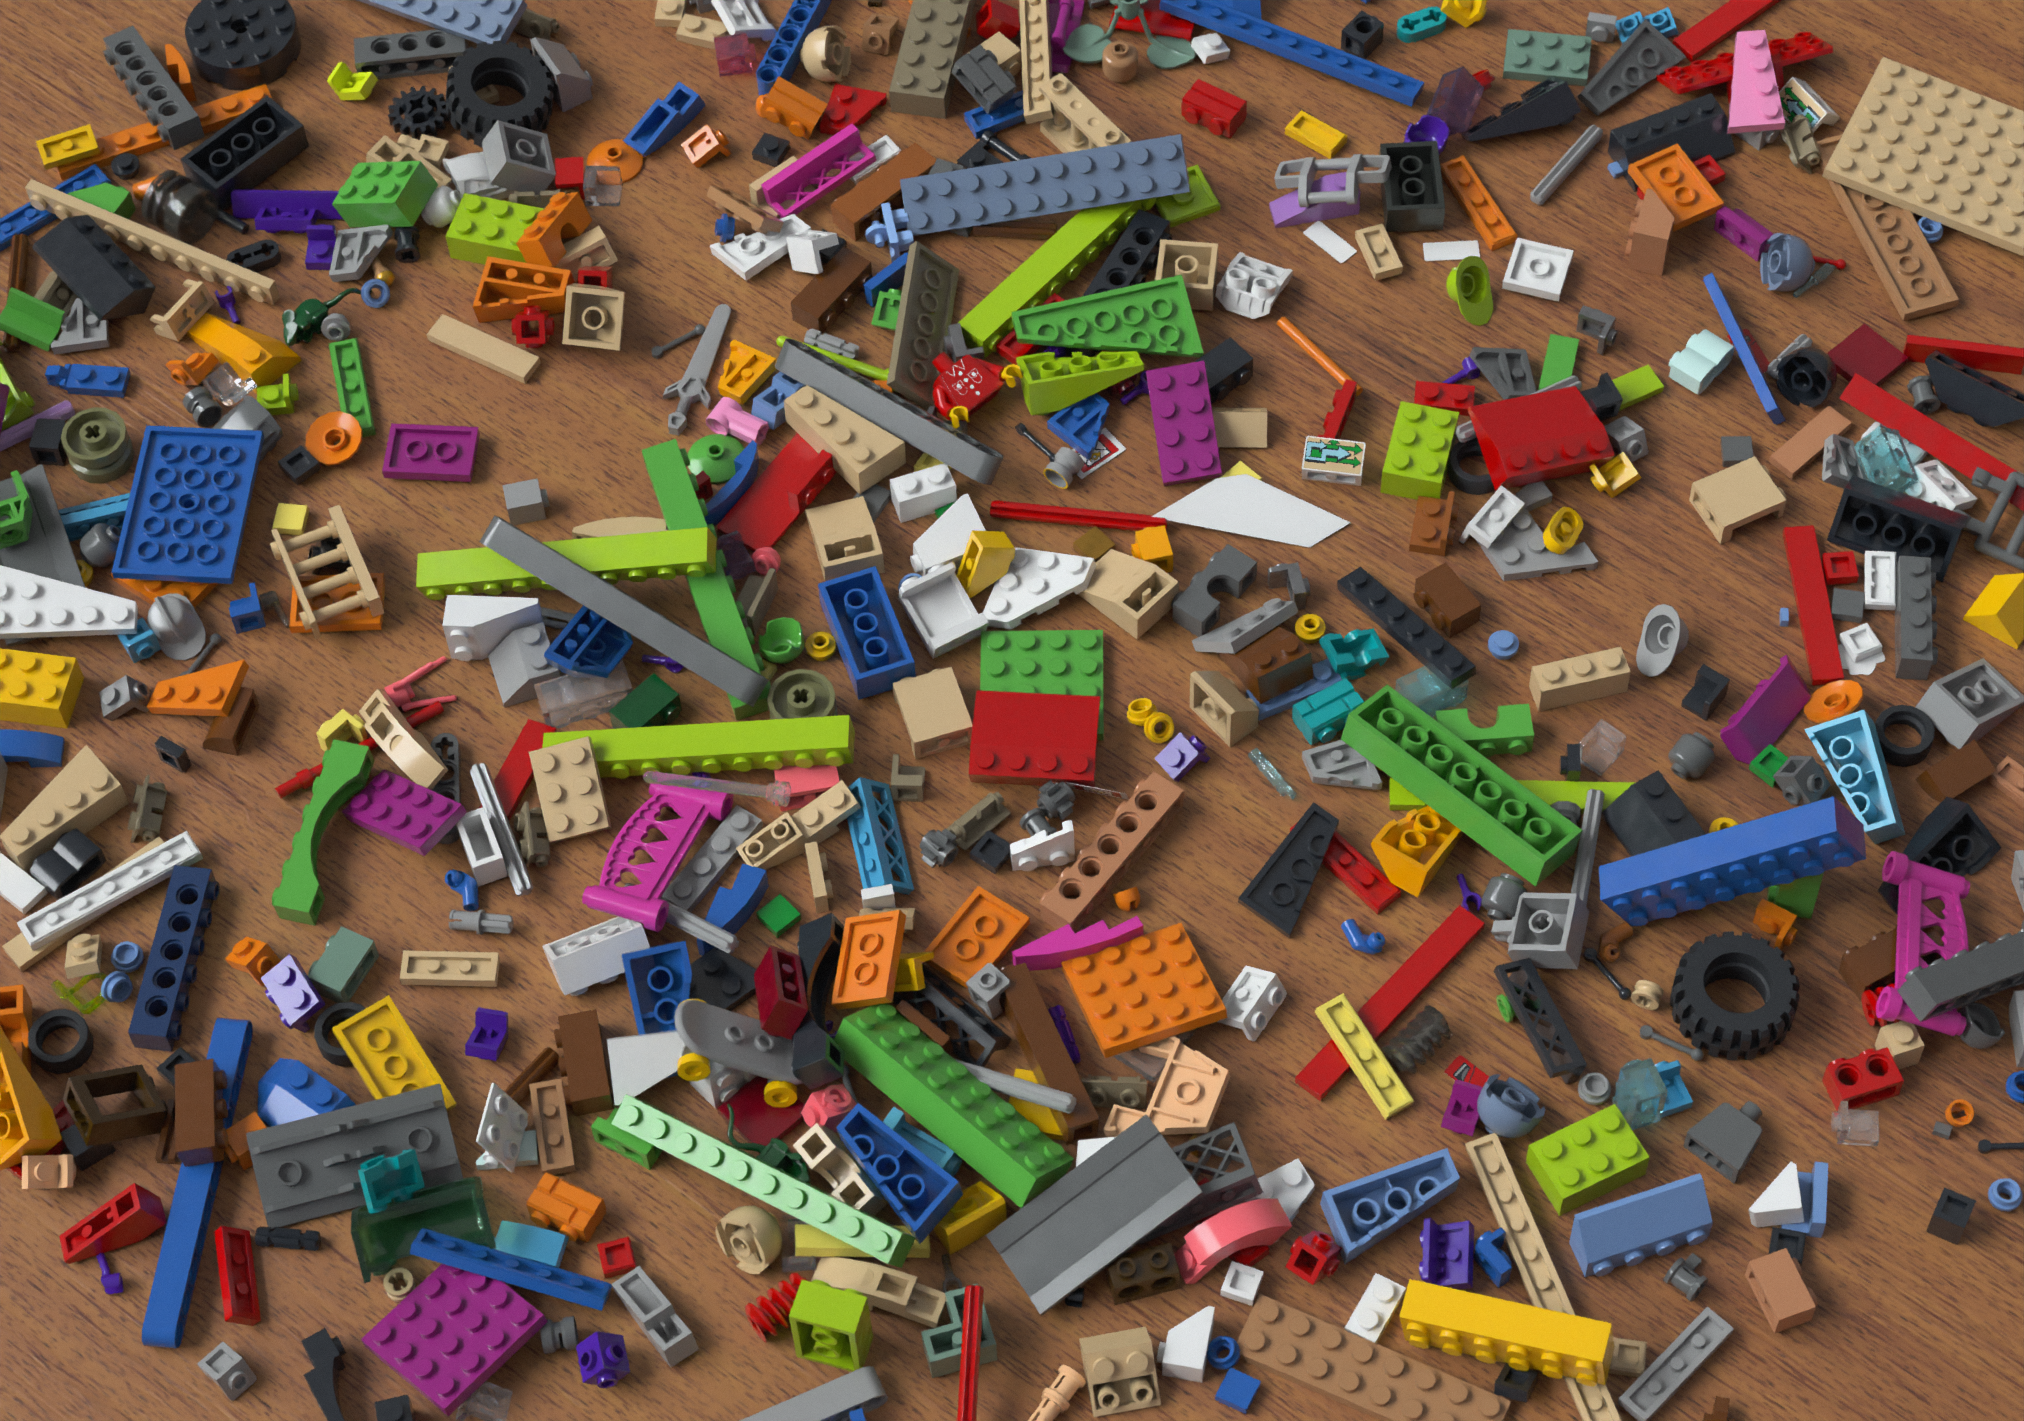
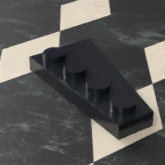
M1313 802L1240 895L1238 903L1290 939L1339 825V819Z

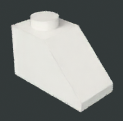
M1207 1306L1168 1331L1166 1343L1160 1342L1157 1354V1362L1162 1363L1163 1376L1203 1382L1207 1361L1206 1352H1208L1215 1319V1307Z

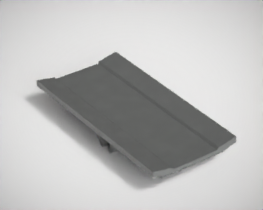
M43 464L38 465L20 474L33 510L29 538L27 541L0 549V565L85 588ZM12 477L0 481V501L18 496ZM2 516L0 521L9 518V516ZM7 532V533H5V534H6V535H10V534H12L13 532ZM41 637L5 639V642L10 647Z
M441 1084L246 1133L267 1225L271 1229L367 1205L358 1170L361 1169L360 1165L380 1155L385 1154V1157L389 1158L401 1154L402 1150H416L425 1187L414 1192L464 1180Z
M1146 1114L986 1236L1028 1294L1038 1312L1043 1315L1204 1193Z

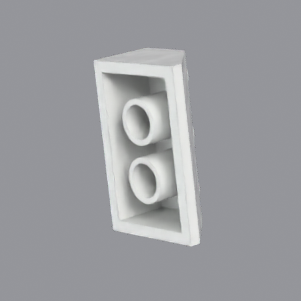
M615 917L542 947L563 994L576 996L586 992L590 985L598 982L600 984H607L615 981L619 974L625 972L621 954L649 948L650 945L641 923L622 917Z

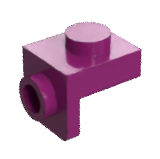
M1455 1080L1441 1127L1458 1134L1473 1136L1480 1118L1477 1110V1100L1483 1087Z

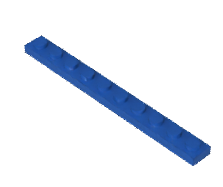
M1160 0L1159 9L1380 94L1399 103L1412 107L1423 91L1424 82L1215 1Z

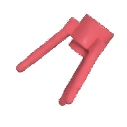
M443 656L434 662H429L402 680L384 687L396 707H402L405 713L413 708L429 706L437 701L441 704L456 701V695L413 702L410 700L415 697L410 684L446 662L447 658Z

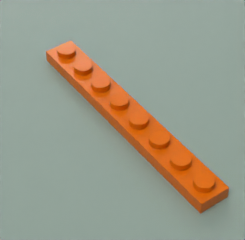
M263 84L193 107V109L199 116L203 132L206 134L225 127L264 97L269 96L271 99L272 97L267 85ZM150 122L96 139L100 153L57 166L61 180H65L94 164H97L99 168L111 165L113 159L120 154L131 153L139 156L169 146L170 143L162 141L156 128L157 125L153 127Z

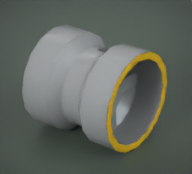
M1061 447L1055 455V461L1050 462L1043 473L1046 479L1054 486L1067 489L1073 481L1072 476L1078 474L1084 466V461L1075 451L1067 447Z

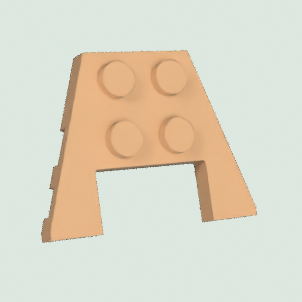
M1175 1036L1139 1047L1141 1053L1167 1059L1146 1112L1114 1104L1103 1129L1105 1136L1117 1137L1146 1114L1162 1135L1208 1133L1229 1082V1070L1199 1051H1193Z

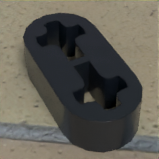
M267 239L230 252L226 260L237 265L238 262L242 261L243 265L239 266L259 273L277 266L282 257L278 244L273 240ZM269 252L271 255L266 256L264 253Z

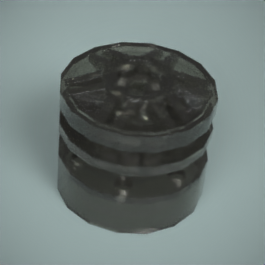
M167 170L158 175L149 185L142 202V215L146 222L186 244L198 242L210 231L219 210V200L214 192L198 183H194L193 180L175 170Z

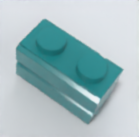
M1344 678L1294 704L1292 719L1310 745L1319 741L1326 743L1333 739L1338 731L1344 729L1348 714L1364 703V701L1355 692L1348 679Z

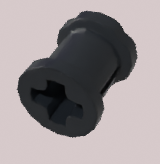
M415 226L396 228L394 231V238L397 241V248L395 250L396 260L402 263L416 262L420 258V251L417 247L420 231Z

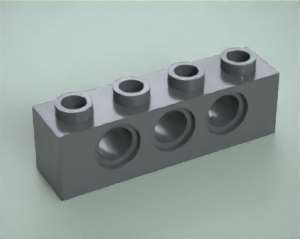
M439 29L354 38V58L357 73L373 72L378 80L449 72V67L453 66V61L457 56H463V51L468 49L467 39Z

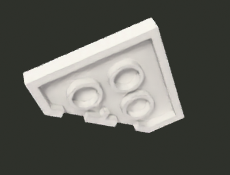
M1015 547V557L1010 563L1007 574L995 582L983 613L989 622L988 626L1013 629L1022 624L1021 619L1034 612L1039 615L1060 604L1058 600L1072 592L1077 595L1086 590L1096 568L1094 558Z

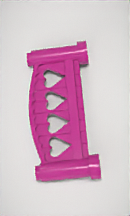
M662 776L659 778L654 777L649 787V794L652 797L631 816L620 830L606 857L600 884L585 888L582 897L583 904L594 910L643 923L646 929L656 932L661 931L669 911L668 902L661 900V897L709 816L712 819L723 822L730 814L733 805V793L731 791L720 788L713 791ZM663 807L673 808L681 817L680 819L661 822L655 820L656 817L661 815L660 810ZM652 828L659 829L668 839L653 843L642 842L644 838L648 837L647 831ZM638 850H645L655 861L639 865L629 864V861L635 858L634 853ZM624 872L633 873L642 883L626 887H617L615 885L621 881V874Z
M1892 851L1884 862L1882 880L1890 884L1899 885L1895 988L1886 986L1881 991L1876 1005V1015L1878 1018L1891 1022L1898 1019L1950 1036L1955 1034L1961 1035L1966 1026V1017L1961 1016L1957 1009L1920 1022L1897 990L1906 981L1905 975L1918 966H1921L1923 969L1929 966L1920 956L1938 953L1945 960H1948L1961 950L1966 949L1969 952L1967 926L1960 899L1967 897L1970 890V882L1962 876L1908 860L1907 855ZM1933 899L1942 900L1945 904V909L1942 911L1945 919L1938 918L1922 902ZM1932 926L1941 927L1944 931V936L1941 938L1944 946L1937 945L1921 929Z

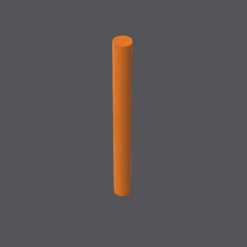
M1285 316L1278 320L1277 326L1342 386L1345 379L1354 381ZM1357 384L1356 397L1363 391L1359 384Z

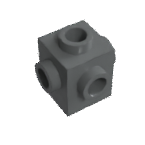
M1790 756L1773 775L1783 791L1784 798L1791 805H1806L1820 801L1822 794L1831 785L1824 775V770L1817 764L1813 756Z

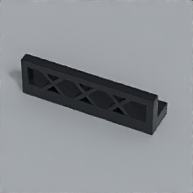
M1526 958L1496 966L1494 973L1549 1077L1562 1076L1565 1084L1577 1082L1587 1063L1531 959Z
M922 963L925 988L913 991L914 999L906 1000L898 992H894L893 1001L897 1005L902 1000L908 1002L911 1006H913L911 1003H914V1008L922 1015H924L922 1001H931L935 1005L937 1019L930 1020L933 1024L937 1022V1027L946 1034L945 1021L953 1020L958 1024L960 1038L952 1039L950 1037L954 1050L953 1053L964 1062L984 1068L994 1051L1006 1049L1012 1039ZM969 1040H976L985 1047L978 1060L970 1054Z

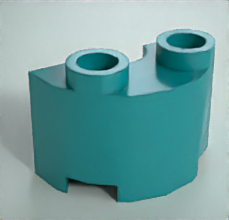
M1374 628L1353 630L1345 638L1341 634L1329 633L1322 636L1319 640L1332 668L1342 679L1354 680L1366 676L1364 670L1372 667L1377 662L1382 666L1389 658Z
M415 1149L402 1150L401 1154L386 1158L385 1154L362 1163L360 1165L361 1169L358 1170L369 1213H377L387 1209V1204L392 1202V1198L395 1202L410 1199L413 1197L414 1191L425 1187Z

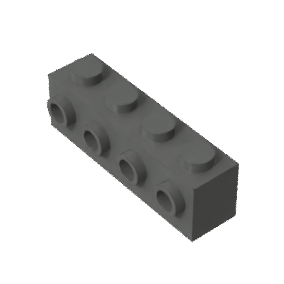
M1900 556L1896 567L1895 678L1927 680L1931 665L1937 664L1938 648L1933 647L1932 639L1935 640L1937 635V621H1932V614L1936 612L1937 597L1931 593V588H1935L1936 570H1931V558Z

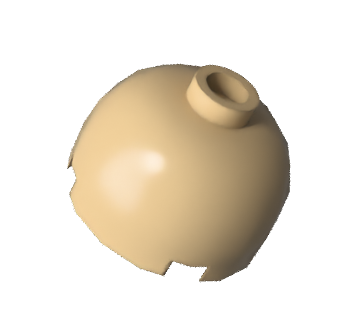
M834 25L818 28L808 34L800 51V60L807 72L819 81L841 82V76H847L849 73L851 50L850 46L845 47L843 38H847V35L841 27Z
M737 1207L720 1220L721 1223L716 1226L717 1240L723 1252L728 1258L733 1254L740 1261L736 1266L747 1273L759 1274L780 1253L783 1240L779 1222L772 1213L759 1207Z

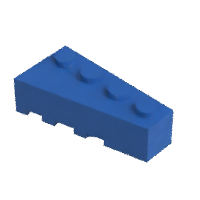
M857 1103L836 1127L841 1141L911 1234L916 1237L917 1242L921 1244L962 1197L963 1192L960 1183Z

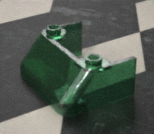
M479 1176L468 1177L415 1191L412 1198L404 1201L395 1202L392 1198V1202L387 1204L388 1208L381 1212L369 1213L367 1204L351 1212V1235L364 1283L371 1282V1273L373 1276L387 1274L392 1270V1266L397 1263V1259L411 1256V1245L422 1228L485 1247L489 1246L490 1249L496 1248L495 1233L482 1179Z

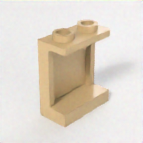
M1754 456L1693 482L1689 501L1718 542L1722 544L1731 540L1732 531L1735 528L1770 513H1773L1776 518L1782 517L1787 498L1784 491L1772 481L1766 466L1761 465Z
M952 667L934 669L927 674L905 677L893 683L894 699L900 707L915 759L971 744L973 724Z

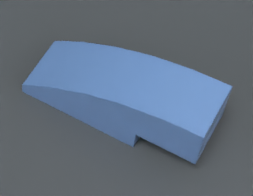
M780 371L773 376L772 386L753 398L751 414L768 422L769 428L775 430L786 421L784 400L806 385Z

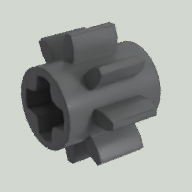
M1050 780L1039 788L1041 793L1038 796L1040 798L1036 802L1038 807L1045 811L1047 818L1059 817L1063 820L1074 812L1072 807L1076 798L1066 783L1060 782L1058 784L1056 782L1053 784Z
M946 828L942 832L934 829L929 831L920 842L921 853L924 855L922 860L932 868L936 864L939 867L941 865L943 867L950 865L959 852L955 842L957 837Z

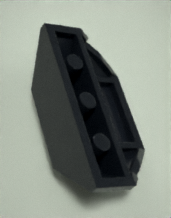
M1937 350L1927 356L1925 363L1938 398L1941 402L1947 404L1949 410L1960 414L1965 413L1973 417L1977 424L1985 427H1996L2024 418L2023 393Z

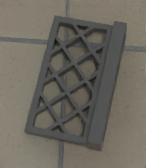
M1234 1122L1172 1148L1186 1169L1193 1170L1191 1176L1196 1182L1201 1173L1213 1176L1210 1182L1199 1186L1204 1193L1140 1241V1245L1263 1193ZM1231 1135L1233 1136L1234 1141L1228 1151L1216 1147L1219 1140ZM1196 1150L1203 1152L1198 1163L1186 1161L1189 1153ZM1211 1155L1224 1158L1218 1169L1206 1166ZM1232 1160L1244 1163L1245 1167L1231 1173L1226 1172Z

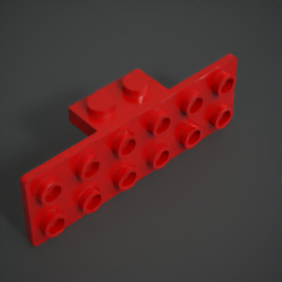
M1799 32L1793 38L1786 40H1770L1768 45L1778 91L1784 87L1782 66L1833 53V46L1811 32ZM1729 52L1721 53L1712 60H1695L1691 62V65L1682 68L1669 67L1665 69L1664 73L1656 75L1658 82L1676 94H1683L1726 82L1728 103L1730 105L1734 54Z
M796 433L717 525L718 532L754 552L763 547L773 548L837 473L833 467L832 454L823 449L818 454Z

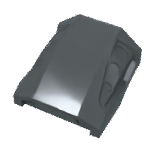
M247 395L243 397V401L230 410L212 428L263 431L264 442L259 462L263 460L269 451L275 448L277 441L284 436L282 429L272 415L253 397Z

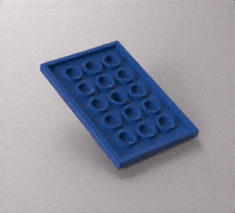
M146 425L112 568L113 577L119 579L233 584L264 442L263 431Z

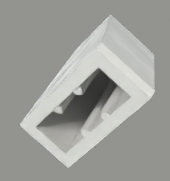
M968 493L962 495L913 543V555L910 556V561L916 573L920 572L924 576L928 574L932 567L940 563L947 565L953 562L956 569H959L972 530L986 531Z
M677 1030L607 1039L614 1105H620L625 1094L635 1097L677 1071V1061L682 1056L684 1042Z

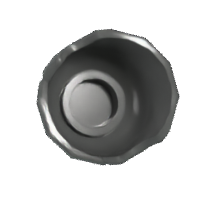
M1972 1002L1962 1006L1958 1011L1961 1016L1966 1017L1965 1029L1959 1037L1969 1047L1987 1049L1994 1046L2005 1033L2003 1029H2000L1999 1020L1993 1010L1982 1003Z

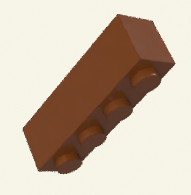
M917 143L901 150L895 158L887 164L881 165L876 172L865 180L859 181L853 189L839 196L831 204L833 223L854 241L859 240L865 235L866 230L873 221L882 222L881 204L889 202L891 210L900 209L904 206L900 179L928 175L936 159Z

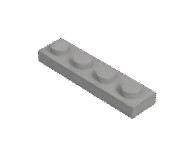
M736 805L669 885L661 898L691 913L739 856L736 848L758 833L763 827L762 819Z
M1706 1307L1623 1393L1618 1400V1404L1638 1421H1649L1732 1335L1734 1328L1709 1307Z

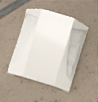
M484 152L469 153L452 159H442L444 168L448 174L450 173L452 182L456 185V189L462 197L464 193L502 200L515 192L511 189L490 184Z
M1239 252L1231 261L1223 278L1217 285L1215 296L1226 310L1255 319L1270 313L1278 295L1289 283L1293 270L1289 268L1284 269Z

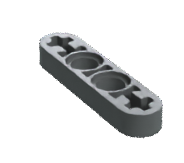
M442 733L434 737L431 747L447 769L454 772V775L449 780H439L432 791L443 796H451L456 802L461 804V751L459 743L454 735ZM444 745L450 746L448 748L449 759H444L442 750ZM456 825L439 841L440 843L451 844L460 838Z

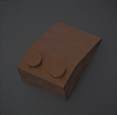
M1278 626L1235 654L1217 653L1260 704L1314 678L1312 657L1309 649L1295 634Z

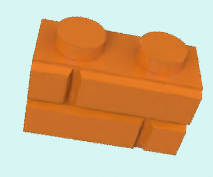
M779 76L766 96L760 112L770 122L780 123L789 128L793 135L797 137L803 136L809 140L828 104Z
M548 1172L544 1173L526 1204L531 1216L530 1219L538 1226L547 1228L550 1225L559 1229V1233L567 1235L569 1237L568 1240L575 1242L578 1238L586 1243L591 1239L607 1210L603 1198Z

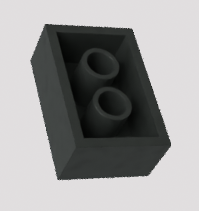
M1437 141L1380 144L1379 155L1390 156L1392 165L1388 180L1380 183L1386 232L1443 230L1445 203Z

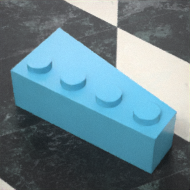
M1861 710L1804 729L1856 818L1864 825V831L1875 844L1905 835L1875 723L1867 712Z

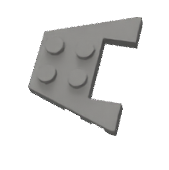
M1543 481L1527 484L1515 494L1525 505L1489 548H1486L1477 541L1503 581L1542 577V573L1558 571L1560 574L1571 573L1572 569L1586 568V571L1597 569L1598 560L1585 542L1571 547L1562 555L1553 553L1546 548L1543 532L1529 513V511L1552 502V494Z

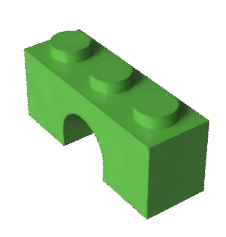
M1529 704L1498 706L1496 724L1490 728H1479L1473 725L1468 718L1467 708L1436 711L1435 720L1484 757H1491L1495 754L1510 753L1520 755L1525 752H1532L1534 731Z

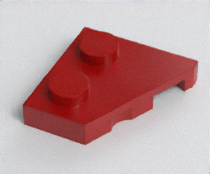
M835 84L820 123V133L835 135L850 124L857 128L871 117V112L877 106L881 105L883 107L887 103V93Z

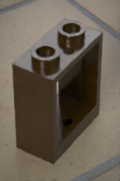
M142 1064L68 1077L63 1102L87 1147L161 1133L164 1119L167 1118L168 1114L167 1105L163 1099H160L155 1089L154 1080L151 1076L147 1075ZM133 1091L142 1109L102 1116L93 1098Z

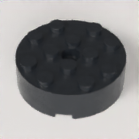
M202 0L190 13L185 26L186 42L195 69L206 81L221 84L224 89L248 90L263 84L268 85L278 80L287 73L286 68L293 60H297L301 50V37L295 14L287 0Z

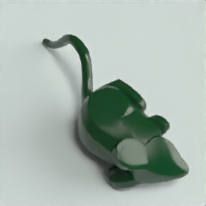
M349 288L326 302H321L317 299H307L295 311L291 309L284 311L282 321L284 324L283 334L285 343L288 346L299 344L301 340H304L306 344L310 343L313 339V333L318 335L322 333L321 325L328 316V309L337 305L348 294L356 293L361 295V290Z
M730 1104L727 1105L730 1112L727 1136L732 1145L742 1150L759 1152L760 1155H757V1158L810 1184L811 1173L806 1163L802 1161V1156L799 1153H793L783 1141L772 1138L767 1146L736 1141L733 1137L734 1110Z

